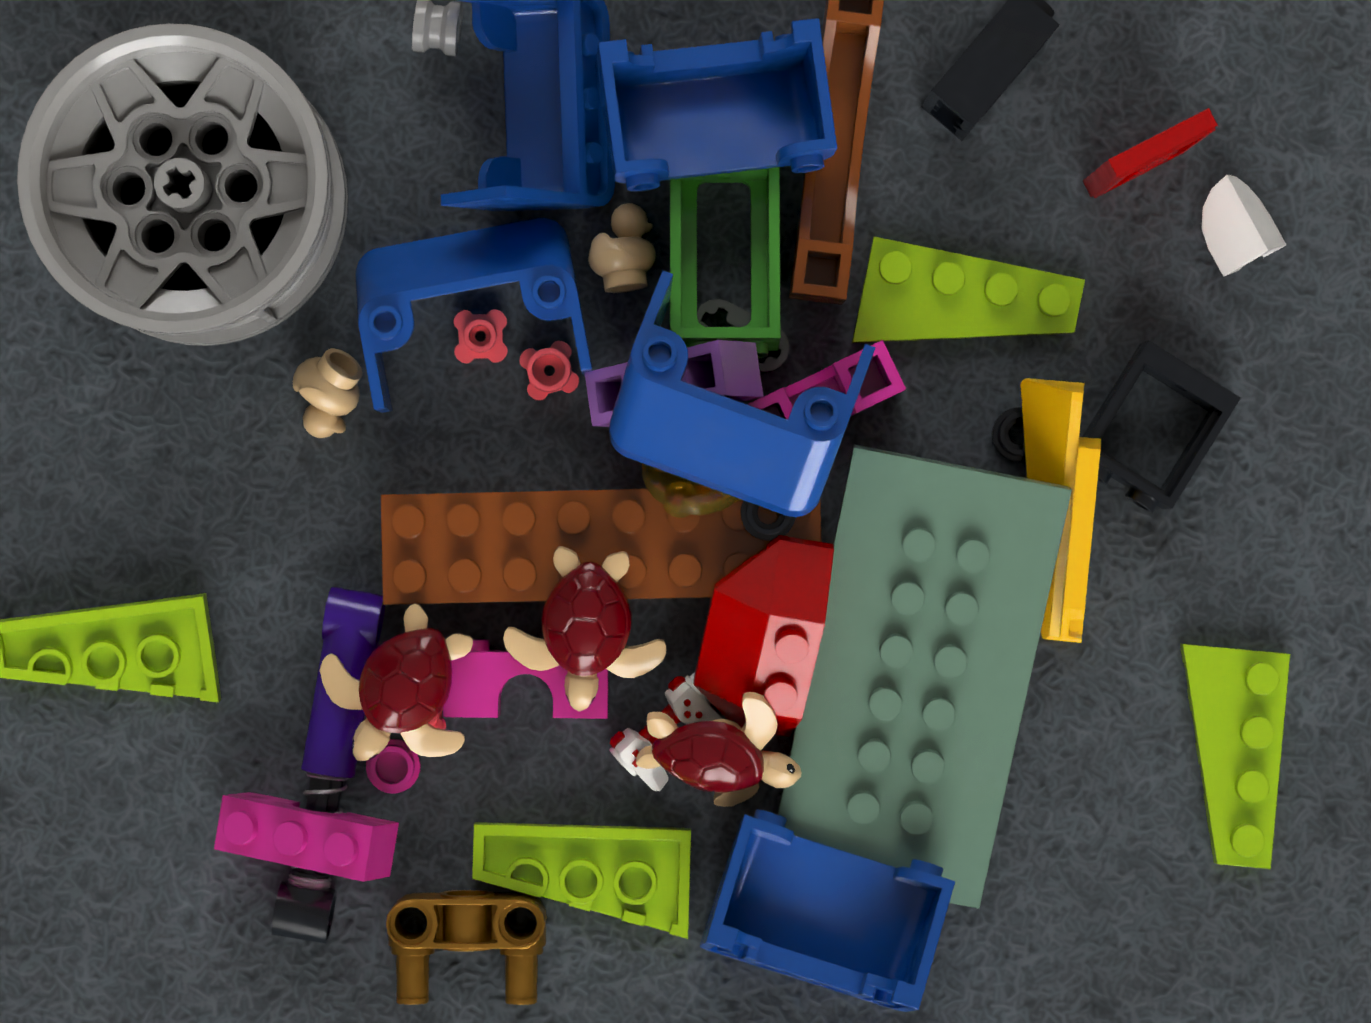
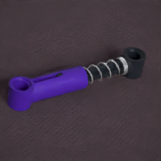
M331 587L322 626L323 645L301 769L307 772V776L311 777L309 790L303 792L307 796L305 807L307 810L343 813L339 802L341 791L347 788V784L344 781L349 778H355L357 760L352 750V739L355 730L364 721L365 716L363 710L341 708L332 702L322 683L320 674L321 663L327 655L333 653L339 658L350 675L360 681L362 668L373 650L378 647L386 607V605H383V595L338 587ZM290 866L292 868V873L289 874L290 878L288 881H282L278 890L272 920V935L327 944L337 896L336 890L330 887V875Z

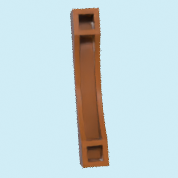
M826 0L822 42L837 150L832 157L824 160V168L804 173L789 292L790 299L842 305L847 300L862 152L884 0Z

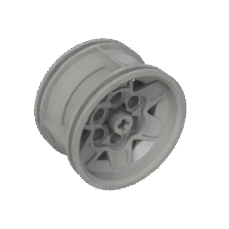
M168 23L129 29L96 43L75 57L47 86L28 120L21 142L17 175L19 204L28 236L40 260L54 279L81 304L105 318L136 329L149 336L173 343L208 346L241 341L261 334L293 315L312 297L330 272L339 253L348 215V189L343 160L336 141L320 114L285 71L266 54L230 34L208 27ZM176 90H196L182 108L176 107L165 94ZM257 114L261 115L273 130L282 152L250 147L249 142ZM213 129H225L228 133L226 148L215 155L206 154L203 150L205 135ZM159 130H169L172 134L170 149L163 155L151 156L147 149L150 136ZM108 131H110L115 143L113 150L97 153L101 142ZM245 175L254 176L258 185L254 197L247 202H235L231 194L232 185L235 180ZM142 178L146 187L145 195L136 204L125 205L121 198L123 185L130 179ZM187 179L194 180L189 184L192 194L188 198H183L178 194L181 185ZM284 214L274 239L261 255L251 229L252 223L256 220ZM92 220L114 223L116 225V233L108 252L101 243ZM216 224H227L231 232L228 245L217 252L209 251L205 245L207 230ZM161 225H170L174 230L175 237L172 246L161 253L153 252L149 240L151 233ZM183 264H189L208 286V288L189 291L161 289Z

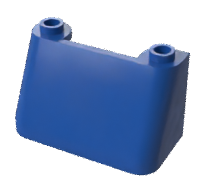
M819 18L792 21L790 24L792 34L776 36L775 41L773 40L772 31L761 32L759 40L661 51H653L652 44L641 45L639 55L628 51L626 39L598 42L595 70L614 180L619 183H626L628 191L638 192L655 189L660 186V181L785 166H791V171L794 173H807L824 168V160L834 155L837 150V142Z
M756 809L754 817L744 814L699 946L705 950L880 1006L903 1012L919 1010L955 881L942 877L944 869L929 862L912 859L910 868L903 866L892 867L795 836L793 831L785 828L787 819L783 816Z

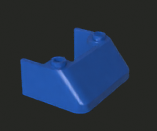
M458 0L472 3V26L479 41L488 49L503 51L507 157L499 156L487 159L479 171L478 189L441 194V206L489 211L585 209L606 205L614 194L615 180L595 70L598 42L610 41L609 13L604 0Z
M537 218L380 247L368 251L357 264L355 277L358 326L373 408L381 413L393 411L382 352L399 349L410 340L415 326L411 301L519 281L522 299L526 308L532 315L541 320L554 321L571 318L581 372L585 376V372L593 371L569 239L563 227L551 219Z
M662 270L633 344L610 419L609 437L613 447L618 453L629 459L782 515L800 517L810 513L818 505L876 347L864 345L847 394L827 387L810 388L798 396L789 419H785L681 381L687 367L688 350L685 342L678 334L661 327L670 303L673 279L672 273Z

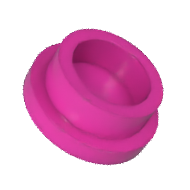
M390 739L385 749L379 755L366 761V772L370 782L380 791L391 794L409 789L418 779L421 769L419 755L411 751L405 741L400 739Z

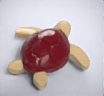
M558 546L554 553L553 562L563 578L555 585L543 607L541 621L544 639L528 635L515 627H508L504 632L503 640L505 648L513 658L531 670L544 671L559 665L567 670L568 673L565 676L564 683L565 694L571 707L580 712L587 709L596 697L599 686L597 673L607 669L623 678H635L644 675L664 660L666 643L664 639H656L640 645L625 646L631 632L632 614L627 598L617 581L627 573L630 566L627 552L620 551L608 555L602 566L595 562L581 564L576 552L564 546Z
M414 603L407 608L404 614L405 632L390 638L373 650L362 668L360 681L350 675L339 658L333 653L323 659L320 667L321 679L326 693L332 702L341 708L363 710L366 719L355 730L352 739L353 755L357 761H366L379 755L388 744L391 733H400L409 749L420 756H446L455 753L462 747L465 741L464 734L458 731L436 728L428 724V722L436 717L444 707L452 684L451 661L464 657L471 651L473 646V638L471 636L454 633L445 639L439 630L427 628L428 616L419 604Z
M746 692L743 694L742 707L746 721L742 728L736 722L728 719L695 722L678 728L674 720L667 714L662 712L648 713L647 729L649 734L657 738L653 745L645 746L636 758V765L641 768L654 769L663 767L669 774L691 787L706 792H715L714 804L723 807L735 806L751 798L757 793L760 780L775 788H787L794 785L802 774L800 766L792 758L779 752L762 750L776 733L778 723L775 710L772 709L763 695L756 692Z

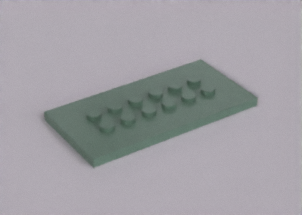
M853 444L833 540L834 556L825 627L803 717L794 730L789 757L800 766L802 774L794 785L782 788L777 815L787 819L785 828L793 831L795 836L896 868L900 866L910 868L912 859L940 866L944 869L942 877L955 881L949 903L980 908L1072 492L1070 487Z

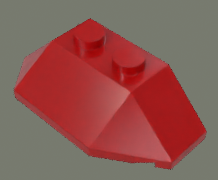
M779 535L769 542L764 550L744 561L714 584L693 685L728 720L736 722L741 728L746 721L742 707L743 694L746 692H756L763 695L772 709L775 710L778 723L775 735L789 737L802 720L825 627L834 544Z

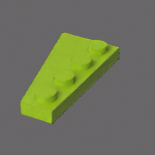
M873 237L852 343H870L881 340L885 342L1072 334L1076 328L1085 279Z
M207 594L0 619V678L59 685L70 683L96 686L95 689L112 691L123 689L149 692L150 695L165 697L176 695L200 698V701L219 703L221 701Z
M1180 644L1214 863L1271 869L1290 654Z
M475 822L472 879L535 897L552 899L569 904L571 907L620 918L621 921L639 926L645 925L688 939L691 828Z

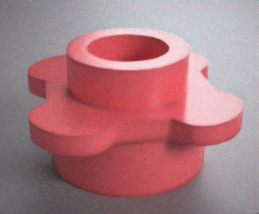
M497 309L490 310L487 314H472L469 310H462L457 313L453 323L458 329L459 344L455 347L454 354L460 362L469 364L474 359H489L493 363H499L506 358L508 348L503 343V329L507 325V318L504 313ZM480 331L486 334V338L482 342L477 341L475 337Z
M555 341L550 348H543L538 351L528 348L521 354L519 361L521 367L527 370L530 382L527 392L531 398L541 401L546 399L550 393L561 390L565 393H572L577 389L579 377L576 373L572 372L569 361L572 350L567 343ZM546 366L554 367L555 372L553 375L547 376L544 373Z

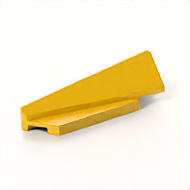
M1025 378L1020 385L1027 478L1068 486L1072 489L1042 623L1041 636L1043 639L1082 643L1101 439L1079 437L1085 383Z

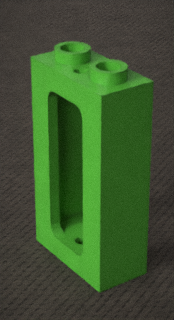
M780 167L670 179V273L673 274L670 295V330L683 339L686 347L715 340L756 342L758 358L767 357L768 351H778L781 339ZM703 183H744L750 189L751 320L744 327H705L697 319V189Z

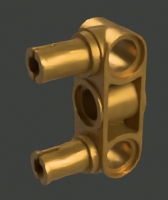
M486 890L412 893L398 899L388 913L386 920L388 945L391 946V954L396 955L397 1003L404 1005L428 1003L429 955L435 953V949L462 952L500 949V954L505 955V1003L512 1005L537 1003L538 955L543 953V946L546 945L547 916L541 901L525 893H494ZM408 907L418 908L426 916L427 928L419 933L406 931L399 922L400 911ZM518 907L529 909L536 917V927L528 933L515 932L507 923L506 917L509 911Z

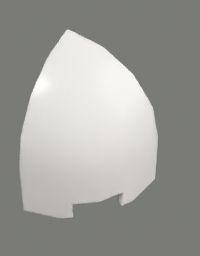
M1226 175L1211 189L1203 206L1201 229L1208 250L1223 277L1239 271L1241 267L1260 256L1264 258L1286 246L1272 217L1247 184L1236 176Z

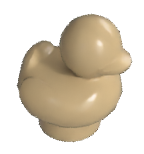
M633 203L622 204L614 210L611 216V227L618 238H611L606 233H599L591 242L588 256L590 268L597 275L603 277L604 290L608 293L629 292L647 287L646 272L652 267L656 256L653 244L641 238L644 233L649 232L653 227V224L648 223L645 211Z
M331 348L326 350L322 357L306 359L297 367L293 376L294 391H299L301 396L311 404L303 414L304 428L310 435L317 438L330 437L333 433L345 432L346 425L340 416L351 412L356 408L360 394L357 382L362 377V368L351 355L342 350Z

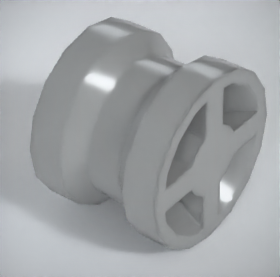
M417 0L412 32L413 52L425 53L428 49L432 48L440 49L445 56L457 57L463 18L462 2L451 1L446 6L434 5L431 0Z

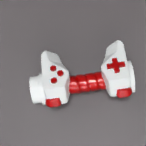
M695 672L690 677L688 675L685 678L682 676L675 677L668 684L669 689L665 692L669 704L660 712L670 716L676 725L680 722L691 724L722 719L710 706L712 703L693 685ZM647 725L639 732L630 728L625 729L623 732L618 731L610 740L611 748H609V751L631 775L635 777L638 774L652 790L661 791L668 782V775L663 767L645 769L636 765L638 753L645 746L653 745L657 738L649 734Z

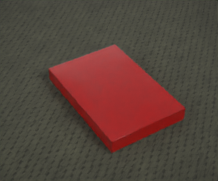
M1208 108L1108 159L1083 180L1090 197L1097 198L1185 153L1214 132L1218 124Z

